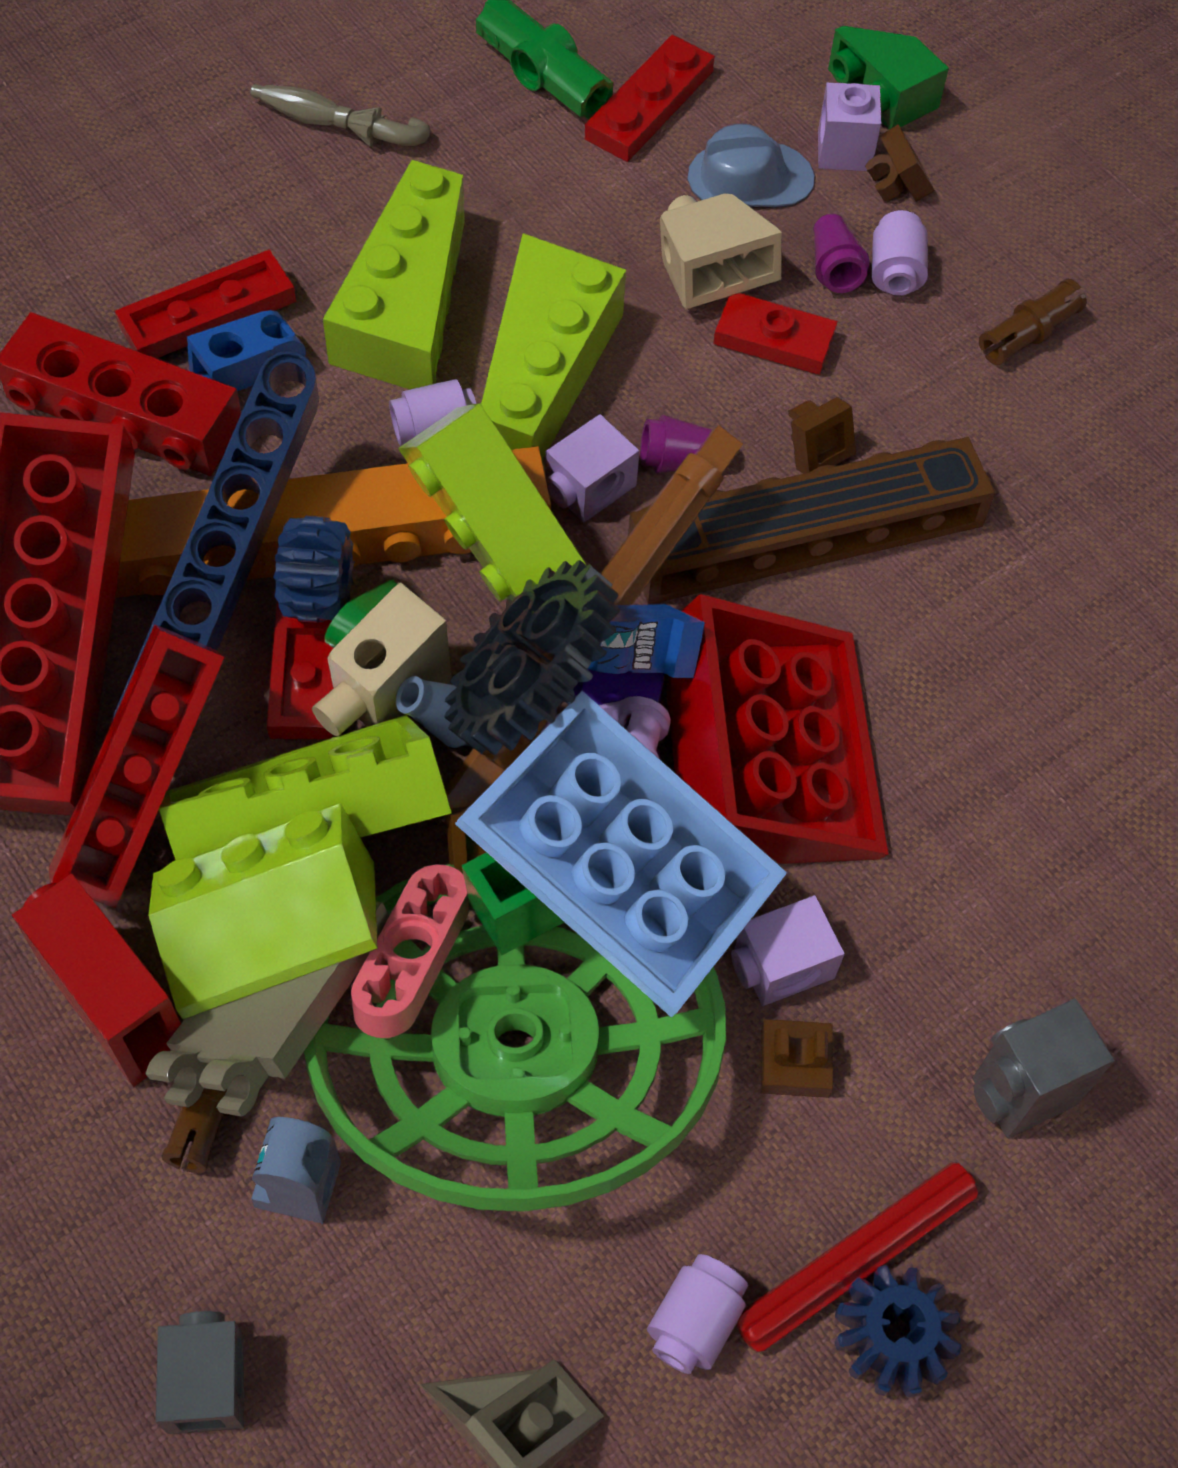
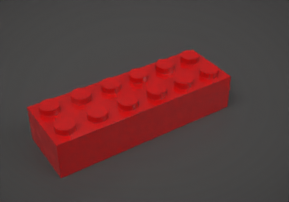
M0 412V810L72 816L91 772L135 459V451L125 426L121 424Z

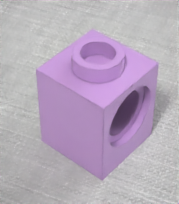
M826 83L818 128L819 169L867 171L865 165L875 155L881 127L880 85Z
M599 414L546 451V484L549 496L559 507L563 509L568 507L583 523L636 486L639 450Z
M814 895L751 919L738 935L735 950H732L731 957L741 984L746 989L753 987L761 1005L765 1006L835 979L845 953Z

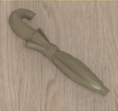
M253 84L250 89L251 97L260 99L262 103L306 124L335 125L345 130L351 129L370 147H373V143L376 145L379 140L400 146H416L425 143L431 133L430 126L417 118L411 117L408 125L385 119V116L381 115L382 108L380 107L354 111V109L345 106H337L333 101L312 90L290 86H261Z

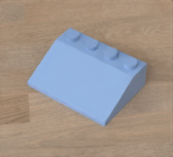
M583 691L455 823L670 1017H673L680 1010L787 874L784 869Z

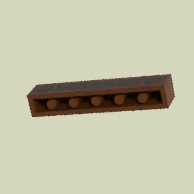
M969 436L951 441L935 440L922 447L893 454L882 452L866 460L840 466L824 465L811 472L782 479L776 477L766 478L755 485L733 490H716L646 586L643 593L647 604L650 605L980 528L984 525L995 491ZM650 505L640 511L630 513L628 536Z

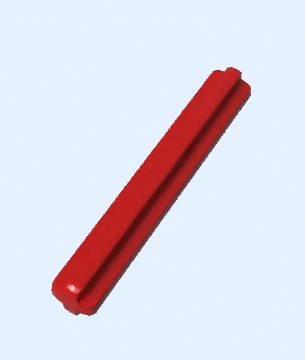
M957 1162L950 1163L745 1308L736 1323L742 1339L754 1352L760 1353L765 1351L847 1292L854 1280L857 1278L865 1279L876 1271L878 1267L886 1264L975 1200L978 1190L973 1176Z

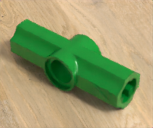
M488 0L485 2L481 14L476 18V33L510 60L513 73L525 88L530 91H537L544 87L579 117H585L588 120L613 96L614 82L578 55L575 41L563 26L552 23L544 28L510 0Z

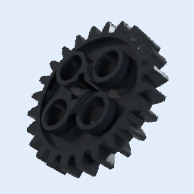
M578 560L572 566L567 561H564L556 572L549 567L545 569L538 584L529 579L521 594L517 597L510 595L507 598L506 608L502 614L492 613L489 617L491 625L489 629L484 633L474 636L473 640L477 643L474 651L461 657L460 661L466 666L450 680V683L457 688L445 698V702L451 706L444 715V718L451 723L448 729L480 754L487 750L492 755H496L503 745L510 751L513 750L522 734L530 740L533 739L539 722L544 719L552 724L556 719L557 706L562 701L570 704L574 702L575 693L573 689L577 683L590 681L593 677L592 673L588 670L591 662L603 658L607 653L600 646V643L615 633L616 628L609 622L620 613V609L614 604L619 594L611 588L613 584L590 564L587 566L581 560Z

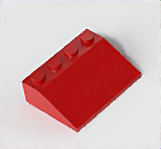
M699 594L682 610V612L705 622L694 678H673L665 674L675 774L777 864L880 860L887 856L888 848L853 633Z

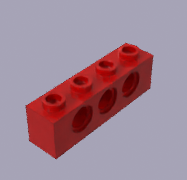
M33 312L28 314L0 352V380L5 395L18 407L25 410L37 409L62 419L124 425L133 449L138 448L162 457L166 462L179 469L191 468L211 476L223 458L241 416L237 388Z
M154 625L49 866L50 883H58L70 874H73L94 901L113 908L117 907L225 658L217 650Z

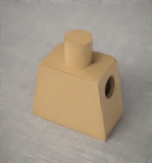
M724 193L698 202L691 196L683 195L673 200L668 211L661 215L660 231L663 263L685 309L781 280L782 232L733 194Z
M400 582L330 652L327 659L334 689L312 707V711L320 724L334 736L342 734L357 719L369 727L406 715L400 712L396 706V694L400 685L407 678L417 676L426 681L450 683L452 677L446 620Z

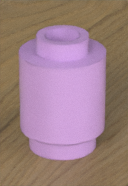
M900 210L886 214L873 232L872 280L877 288L886 293L906 295L921 288L927 280L928 232L916 214Z
M454 379L402 391V398L389 400L390 415L397 441L402 446L457 407L476 404L471 388L462 390L458 380Z
M699 1254L692 1266H683L647 1327L650 1336L657 1341L652 1349L653 1353L669 1366L686 1374H691L695 1366L710 1370L746 1307L742 1299L748 1288L745 1279L726 1264L707 1255Z

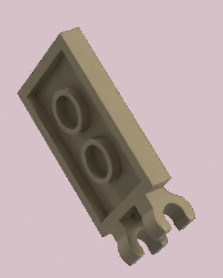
M376 902L377 938L390 916L382 902ZM370 951L185 1018L166 1043L171 1051H162L155 1055L148 1065L146 1075L151 1080L170 1083L175 1078L173 1086L164 1097L167 1104L190 1107L200 1098L204 1088L220 1091L227 1089L225 1096L220 1100L216 1108L220 1113L246 1115L254 1106L258 1092L269 1076L287 1077L362 968Z

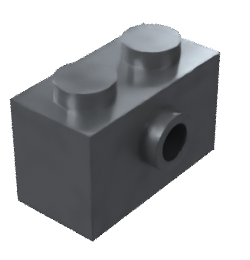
M1074 998L1034 1018L1012 1023L996 1033L991 1038L993 1043L992 1049L972 1078L975 1083L974 1095L984 1116L992 1123L998 1122L1005 1136L1009 1139L1077 1106L1115 1060L1077 999Z

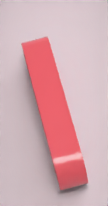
M430 865L418 870L409 879L377 938L378 948L370 951L352 985L351 997L354 1020L359 1029L364 1033L376 1038H391L404 1033L415 1022L469 913V898L465 880L459 870L447 865ZM440 894L447 895L442 896L433 909V919L429 918L427 901H435ZM409 939L422 940L431 947L425 955L414 959L400 957L393 951L399 943ZM390 978L395 980L396 1000H387L382 1008L374 1007L372 1002L382 1003L391 988Z

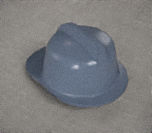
M733 124L725 126L714 133L712 138L707 141L706 149L696 155L689 166L688 182L692 192L700 200L725 193L733 194L749 207L792 206L806 199L813 189L815 174L810 163L798 151L786 145L778 144L759 127L750 124Z

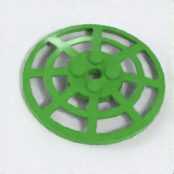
M409 879L396 884L376 897V902H382L389 915ZM440 894L435 901H427V906L438 902L442 896L447 895ZM483 925L463 930L457 936L444 963L466 953L496 946ZM555 927L501 956L497 949L498 966L473 973L459 983H456L441 969L428 994L439 1003L433 1017L431 1035L402 1033L391 1038H376L358 1028L328 1024V1016L304 1051L306 1070L317 1103L335 1132L364 1162L397 1184L438 1201L479 1210L532 1211L568 1206L609 1193L648 1172L680 1145L702 1117L718 1083L726 1043L725 1002L717 972L713 967L694 991L699 1009L678 1013L673 1017L658 1018L653 1001L579 934L564 928ZM409 939L399 943L393 951L400 957L414 959L425 955L431 947L428 946L421 951ZM524 946H537L557 950L582 960L583 963L568 978H565L554 971L542 967L525 965ZM605 978H608L627 1000L636 1023L599 1028L595 1010L587 997ZM390 980L391 988L382 1003H377L376 1007L382 1008L387 1000H396L395 980ZM511 1030L524 1031L533 1037L529 1044L518 1048L507 1047L497 1039L501 1034ZM703 1035V1055L696 1085L682 1113L672 1126L638 1111L637 1109L644 1102L655 1080L660 1060L661 1045ZM639 1049L635 1073L624 1094L619 1099H616L588 1081L594 1071L599 1054ZM327 1051L370 1057L371 1070L378 1090L393 1114L400 1121L368 1140L355 1127L338 1100L328 1071ZM392 1060L434 1062L438 1076L446 1088L420 1108H417L400 1086L392 1066ZM569 1102L596 1119L591 1125L569 1136L547 1143L535 1144L533 1115L551 1111ZM470 1106L487 1114L505 1117L506 1145H492L469 1140L447 1131L442 1126ZM615 1131L647 1146L639 1154L607 1171L567 1184L538 1187L537 1164L553 1162L581 1153L604 1141ZM422 1140H425L435 1148L462 1159L490 1165H507L508 1189L481 1188L440 1179L397 1160L396 1157Z

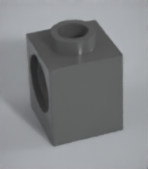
M197 1311L185 1313L179 1316V1325L158 1326L155 1422L167 1434L244 1428V1335L236 1322L225 1321V1314L221 1312Z

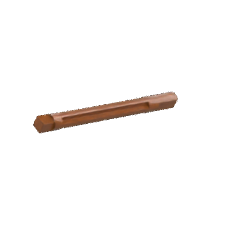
M720 425L711 431L695 454L689 453L602 571L601 575L613 584L611 588L619 594V597L614 602L615 605H633L723 482V471L742 447L743 443ZM544 719L539 722L533 739L530 740L522 734L516 747L511 751L504 745L496 755H492L487 750L480 754L475 749H472L444 788L450 808L471 806L538 737L548 721Z

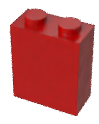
M70 874L58 883H50L40 887L26 899L22 908L11 915L43 969L132 1087H135L148 1077L146 1071L154 1056L162 1051H171L166 1043L181 1024L174 1007L164 990L73 874Z

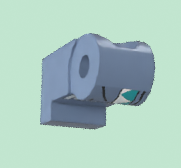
M289 1117L271 1118L252 1180L256 1183L251 1198L254 1208L323 1224L341 1165L335 1139L332 1138V1135L325 1129L303 1120Z

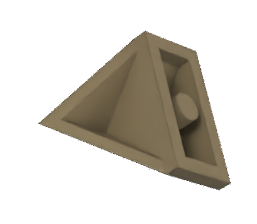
M555 1359L542 1368L535 1370L419 1384L489 1468H552L604 1417Z

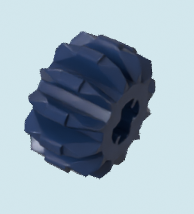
M305 516L304 518H289L283 527V532L278 537L279 548L275 555L276 571L273 578L276 579L275 598L284 617L296 618L300 622L323 623L325 620H333L337 613L350 602V588L353 583L352 572L355 562L352 555L354 543L350 538L351 532L346 523L332 521L330 518Z
M887 1265L880 1266L875 1271L874 1286L866 1280L857 1278L849 1287V1292L855 1303L842 1302L835 1312V1318L841 1324L851 1328L837 1336L835 1339L836 1349L843 1352L858 1350L860 1354L849 1368L851 1377L858 1379L871 1367L877 1371L874 1382L875 1392L882 1396H885L891 1390L896 1376L902 1391L908 1398L915 1397L922 1391V1377L938 1385L948 1375L941 1359H954L961 1351V1344L952 1336L944 1333L955 1328L960 1323V1313L950 1309L938 1311L935 1305L946 1293L944 1285L937 1283L926 1294L918 1289L921 1279L918 1268H908L900 1281V1285H898L894 1273ZM901 1319L908 1325L911 1331L906 1337L900 1338L894 1343L888 1339L884 1331L889 1324L893 1325Z

